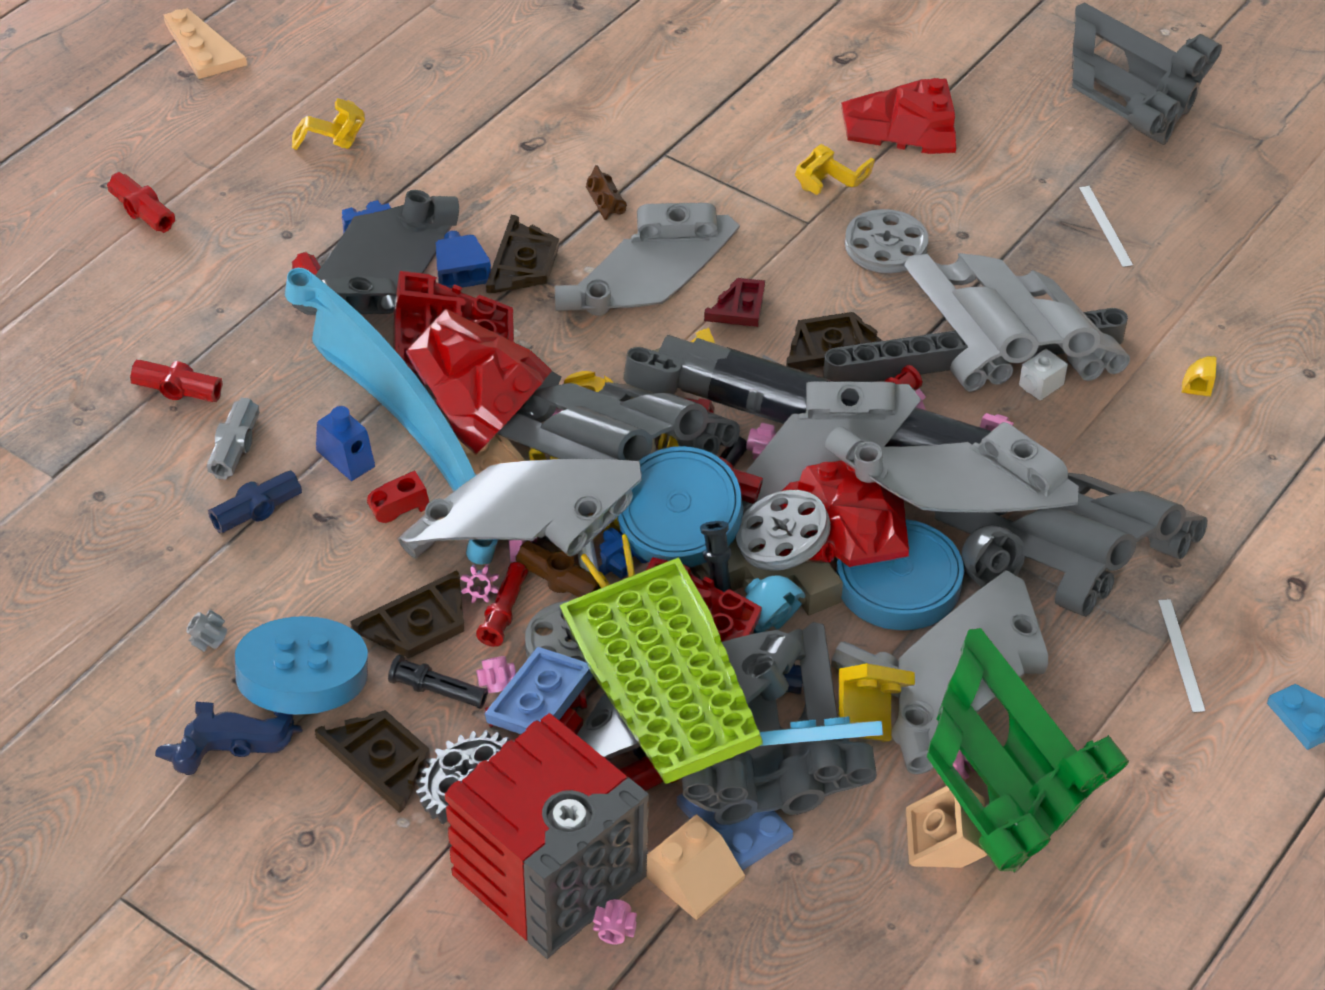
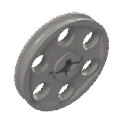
M890 209L871 210L855 217L846 229L845 249L847 254L856 264L874 272L899 273L907 271L904 265L909 256L903 255L902 252L910 251L914 255L927 253L928 233L925 227L916 218L904 212ZM886 221H893V222H895V223H897V224H896V225H887V224H885L884 222H886ZM867 226L870 227L871 230L863 231L860 230L859 227ZM913 233L918 235V237L910 238L906 234ZM864 244L867 246V248L860 249L856 248L854 245ZM877 257H886V258H888L889 260H888V261H878L876 258H877Z
M801 490L780 491L760 499L744 513L740 529L736 535V541L743 557L754 567L770 571L785 570L804 563L822 548L830 533V518L824 504L815 495ZM788 504L784 510L774 511L778 505ZM815 508L811 514L801 515L805 509ZM763 522L758 529H749L752 524ZM808 531H818L813 537L803 538ZM765 544L761 551L751 552L755 546ZM793 549L787 556H778L782 550Z
M568 601L549 605L540 610L530 620L525 632L527 658L531 656L537 647H541L586 662L577 643H575L576 641L566 620L562 618L563 614L560 605ZM543 627L553 631L545 636L536 633L537 629ZM594 675L589 681L596 679Z

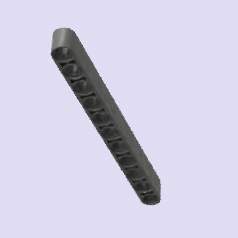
M1107 308L1083 312L1102 333L1112 336L1119 345L1123 342L1128 316L1123 310ZM955 330L832 348L825 354L823 378L836 382L881 381L889 377L894 378L901 373L902 368L906 365L913 366L920 375L949 371L952 361L968 346ZM1058 344L1039 345L1033 357L1045 349H1048L1055 355L1065 354V352Z

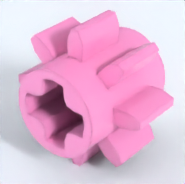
M761 423L758 429L751 428L746 449L752 451V454H754L753 459L756 460L776 435L774 425Z
M473 564L470 567L472 575L463 574L461 577L464 582H467V586L462 589L461 593L469 592L473 596L471 603H474L477 598L482 597L488 603L490 600L488 593L490 591L498 593L499 588L493 585V581L498 579L499 574L491 575L488 572V564L484 566L483 570H477V567ZM476 577L480 581H487L484 590L480 586H473Z
M506 656L482 660L483 669L476 670L479 686L486 685L488 693L503 691L516 674L514 663L507 664Z
M609 900L606 902L605 908L596 907L593 930L599 931L598 936L602 941L609 944H621L625 940V935L634 937L637 913L631 912V906L622 900Z

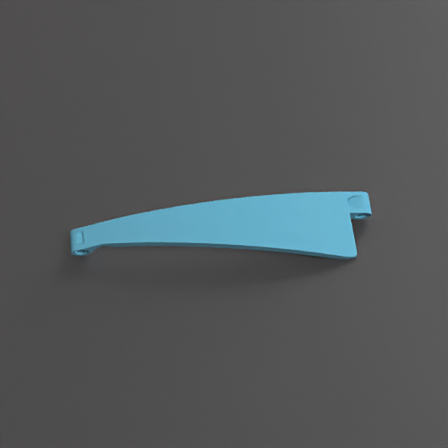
M304 268L290 270L287 274L285 298L295 305L317 308L312 341L325 359L360 384L398 419L429 455L453 492L475 477L474 470L444 415L428 391L393 347L359 312L309 270ZM469 540L466 548L468 559L479 565L490 564L498 540Z

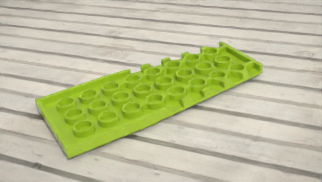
M679 557L560 605L562 614L590 671L664 783L673 782L763 744L761 734L757 729L743 690L738 683L726 649L721 642L711 613Z

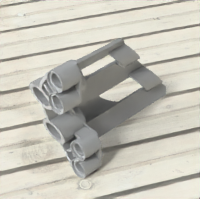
M958 253V260L950 265L935 263L928 254L909 256L904 265L967 344L968 348L952 361L950 370L964 389L969 392L980 389L987 379L996 385L1006 382L1013 373V367L1010 363H1020L1032 358L1037 352L1039 345L1058 344L1067 354L1068 362L1086 381L1099 377L1104 368L1111 374L1120 373L1130 362V356L1112 336L1102 333L1053 279L1039 272L1031 270L1027 275L1015 276L1001 259ZM977 278L983 287L956 289L953 285L969 284ZM1047 293L1053 299V301L1035 299L1034 297L1045 295Z

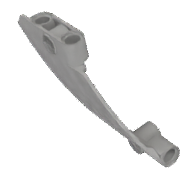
M710 203L644 204L637 209L638 234L632 235L631 239H624L578 285H555V311L587 310L592 315L601 316L606 314L610 308L663 304L686 285L737 232L740 225L729 215H716V207Z
M807 382L806 413L792 414L746 471V473L763 478V484L757 501L782 491L790 482L799 481L802 471L807 466L841 460L825 447L827 437L839 426L846 428L864 442H874L880 447H885L921 401L920 397L909 384H895L892 382ZM845 392H857L859 395L857 404L854 406L843 404L842 396ZM742 501L743 515L753 505L752 503ZM778 505L774 511H782V509ZM762 522L760 525L756 526V527L750 526L749 529H750V530L758 529L759 527H761V525L763 524V522Z
M1002 422L982 439L980 444L964 442L930 446L880 447L877 443L862 441L842 426L835 428L829 434L825 443L827 450L855 469L856 477L860 481L866 483L876 482L922 510L943 512H1011L1078 505L1079 486L1068 479V470L1064 462L1006 422Z
M550 459L490 465L447 498L434 499L429 502L425 509V515L399 536L398 541L411 557L417 559L436 541L478 539L533 541L537 536L539 538L546 536L565 554L573 556L630 505L633 498L632 489L642 481L640 462L611 459ZM594 513L592 516L585 517L586 514ZM446 516L445 518H443V519H441V520H437V519L440 518V517Z
M1007 570L950 612L899 658V669L915 672V685L901 687L898 718L892 728L891 736L901 746L906 768L912 774H923L934 768L926 757L929 743L938 725L936 718L948 682L958 664L961 655L960 650L969 629L981 628L1020 678L1024 674H1044L1047 669V649L1025 582ZM983 679L971 704L977 713L996 698Z

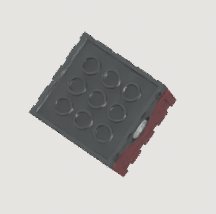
M551 713L540 719L541 722L538 720L532 722L526 731L515 739V742L513 740L506 742L500 751L489 759V762L487 760L480 762L472 773L462 779V781L454 782L445 793V801L448 803V806H446L447 822L450 824L448 827L449 843L452 844L449 848L450 860L454 865L451 868L452 875L523 939L528 940V943L546 959L550 958L560 947L581 932L585 926L593 922L597 906L605 908L607 901L619 900L634 885L647 876V823L649 808L647 807L649 794L629 777L627 778L623 772Z

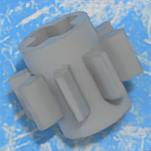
M210 609L206 615L198 612L191 619L186 630L191 635L189 641L203 652H205L208 646L216 649L227 634V628L222 626L225 620Z

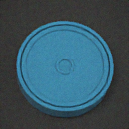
M678 446L655 451L639 460L642 481L632 489L633 498L630 505L618 516L622 535L625 534L627 536L630 548L638 556L648 562L651 561L652 557L668 561L679 557L682 564L687 567L706 563L703 557V551L706 550L705 538L700 531V526L711 521L727 522L729 525V530L726 532L728 546L733 542L742 523L743 504L738 480L731 468L722 459L699 448Z
M906 519L909 557L848 567L839 559L837 561L836 573L843 581L841 599L844 604L864 621L886 629L915 630L933 625L946 617L954 609L961 594L964 565L957 547L939 530L927 524Z
M308 616L273 620L254 628L238 643L235 651L236 684L239 691L249 701L270 711L299 715L325 712L348 703L363 690L368 676L367 647L357 632L337 621Z

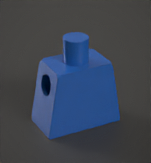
M449 231L444 235V239L436 242L439 284L452 288L455 284L464 288L487 283L491 272L490 259L474 235L460 236L457 231Z
M337 406L332 409L330 414L319 419L316 428V451L350 481H353L375 467L368 432L363 425L350 415L347 407Z

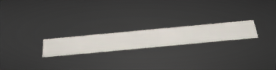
M1090 186L1079 187L1123 267L1133 265Z
M1171 599L1158 600L1192 712L1205 711L1204 704Z

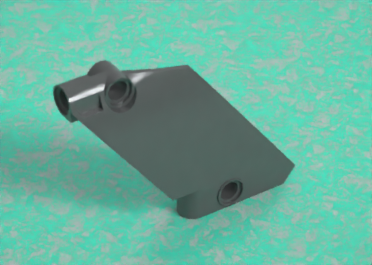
M410 190L406 193L404 205L380 212L354 216L343 236L315 276L360 314L394 313L399 272L423 273L436 254V242L444 239V235L450 231L452 226H457L459 216L458 198L456 196L430 197L424 191ZM292 304V307L306 315H316L317 308Z
M772 630L722 642L731 666H733L738 683L743 690L747 704L759 694L764 700L771 701L781 697L788 690L789 683L784 674L791 670L802 651V645L796 637L779 630ZM604 693L577 736L610 762L612 757L641 746Z

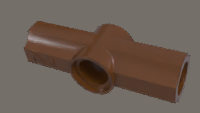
M528 540L520 546V550L516 555V562L525 565V569L547 580L548 587L553 592H569L576 597H581L601 589L589 571L575 564L573 556H568L563 551L552 552Z

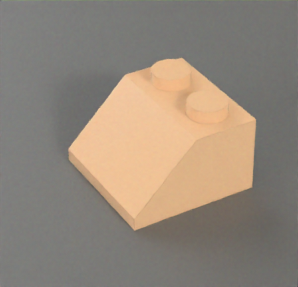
M947 786L906 807L910 865L915 867L963 868L987 856V853L978 843L982 836ZM971 789L985 808V798Z
M697 814L647 854V879L695 920L700 918L745 879L744 872L722 835Z

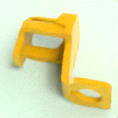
M337 98L335 109L339 113L334 118L333 123L312 116H306L300 121L292 134V149H298L308 131L332 137L334 145L349 149L354 143L358 131L364 124L365 112L357 107L353 101Z
M819 144L797 166L795 176L801 183L803 190L818 195L823 187L821 181L827 178L828 174L848 187L860 185L870 176L875 160L871 157L854 172L833 159L834 151L823 144Z

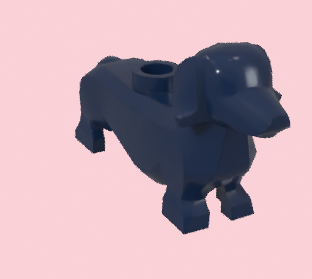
M196 701L195 713L197 716L186 725L181 743L160 745L156 749L155 756L172 762L173 768L178 773L192 775L196 773L204 755L208 751H230L231 754L237 757H246L250 753H279L289 744L293 733H301L303 730L300 725H294V714L274 712V715L277 717L265 720L228 711L214 714V703Z

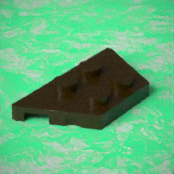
M511 214L486 283V293L491 294L547 284L559 249V238L550 233L543 232L533 224L527 227L519 222L518 216Z
M854 312L798 320L795 336L791 342L789 357L786 360V366L798 370L824 366L825 354L832 348L883 340L877 337L878 331L871 325L865 324L862 318Z
M456 570L350 621L351 629L360 636L406 658H411L464 632L459 572Z
M386 710L372 713L365 718L356 717L344 720L345 726L326 730L324 725L315 729L316 738L399 813L404 810L417 784L416 780L421 776L419 771L425 768L427 764L426 759L430 758V750L423 742Z

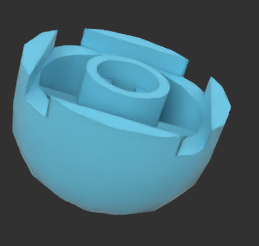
M780 575L768 576L763 580L759 578L754 579L745 589L747 593L745 598L762 607L761 616L753 632L755 634L765 632L772 626L777 630L781 628L800 608L802 604L798 601V598H805V593L794 582Z

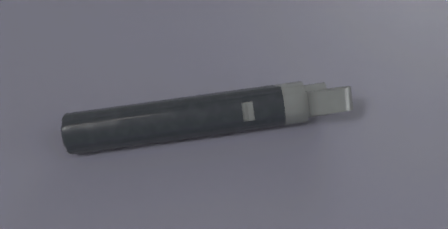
M671 335L665 337L659 352L643 347L630 348L627 351L623 379L627 384L652 393L675 394L677 388H679L683 392L784 424L792 414L806 413L807 382H836L699 338L694 342H690ZM847 391L842 396V402L846 406H854L859 400V395L855 391ZM915 407L885 447L930 446L964 442L980 444L982 439L991 431Z

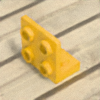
M868 663L839 669V717L849 716L850 723L882 721L883 735L856 738L882 742L891 741V693H900L901 687L915 685V672Z

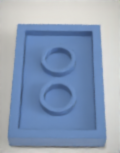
M537 647L484 713L486 721L489 724L522 734L532 722L536 720L541 722L540 719L548 713H551L559 720L592 678L593 674L584 661Z
M683 793L677 796V805L689 819L697 814L722 835L742 871L793 839V830L774 810L757 812L739 823L722 825L715 821L714 812L704 810L691 803L683 796Z

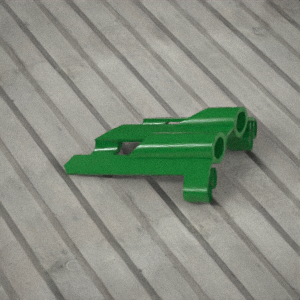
M981 628L969 629L960 650L961 655L958 664L948 682L936 718L938 725L929 743L926 757L982 836L978 843L999 871H1013L1016 873L1033 855L1047 846L1051 840L1050 836L1068 822L1092 792L1121 772L1128 765L1129 760L1109 735L1097 742L1091 740L1086 743L1084 748L1077 751ZM982 679L1009 714V733L1004 746L1000 744L971 706ZM959 750L987 785L989 805L985 808L953 766Z

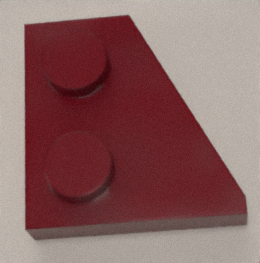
M737 278L730 284L728 290L723 291L718 296L717 303L712 308L707 307L705 309L704 321L758 327L766 280Z

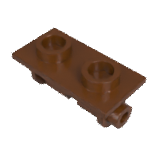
M595 165L586 182L589 194L604 220H607L610 213L623 214L627 207L626 201L617 193L618 190L612 181V177L609 174L602 173L598 165Z

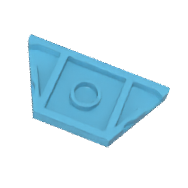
M848 716L824 719L823 726H817L816 720L790 722V729L760 732L763 744L760 746L883 735L882 721L850 723Z

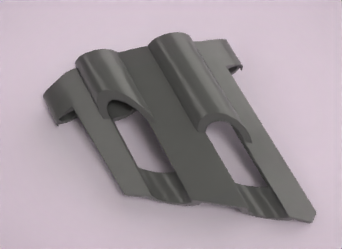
M1085 2L1076 6L1072 50V88L1124 117L1137 131L1165 145L1170 139L1177 121L1183 113L1188 114L1197 97L1199 86L1219 58L1222 45L1203 34H1199L1193 39L1189 38L1186 40V44L1176 53ZM1096 35L1124 50L1129 65V72L1094 53ZM1094 81L1123 97L1127 103L1126 107L1093 89Z
M605 382L603 389L595 392L577 384L568 383L536 390L528 399L526 405L519 409L496 434L557 459L639 461L650 454L653 444L652 439L663 433L677 440L679 446L699 448L717 455L720 445L731 447L737 442L740 426L736 421L707 412L706 408L701 404L674 394H654L631 385ZM556 407L563 409V411L553 415Z
M1068 473V479L1079 486L1078 505L1039 509L1014 522L1001 517V515L1007 512L935 511V519L969 534L986 525H999L1014 532L1024 542L1025 548L1022 546V555L1065 573L1055 594V604L1084 617L1092 612L1097 598L1105 599L1113 588L1114 574L1106 571V569L1116 571L1125 566L1135 552L1136 542L1147 536L1150 547L1154 550L1177 559H1182L1187 554L1191 541L1198 543L1203 538L1208 524L1206 517L1186 510L1181 504L1146 491L1131 492L1091 476ZM1090 489H1094L1109 496L1093 499L1084 494Z
M812 622L805 629H796L788 634L796 637L802 645V651L796 660H800L805 706L798 721L816 720L817 726H823L824 719L837 718L838 714L825 626L821 623ZM759 694L748 704L759 732L784 729L779 724L776 699L767 701ZM843 738L842 740L832 739L758 746L682 777L683 796L688 801L704 810L714 812V819L718 824L731 825L746 820L757 812L782 809L784 813L789 815L806 813L819 806L826 796L873 782L877 777L873 746L862 742H850L849 739Z

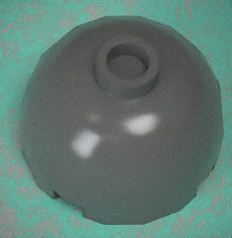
M999 525L982 526L974 530L967 537L962 547L961 557L964 570L980 587H984L1006 570L1017 575L1025 560V556L1022 555V546L1025 548L1024 542L1018 535Z

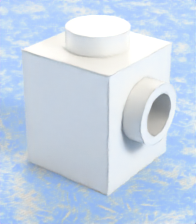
M1045 349L1022 364L1019 386L1041 401L1064 385L1068 364L1048 349Z

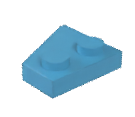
M1297 684L1269 695L1268 706L1307 750L1325 742V698Z

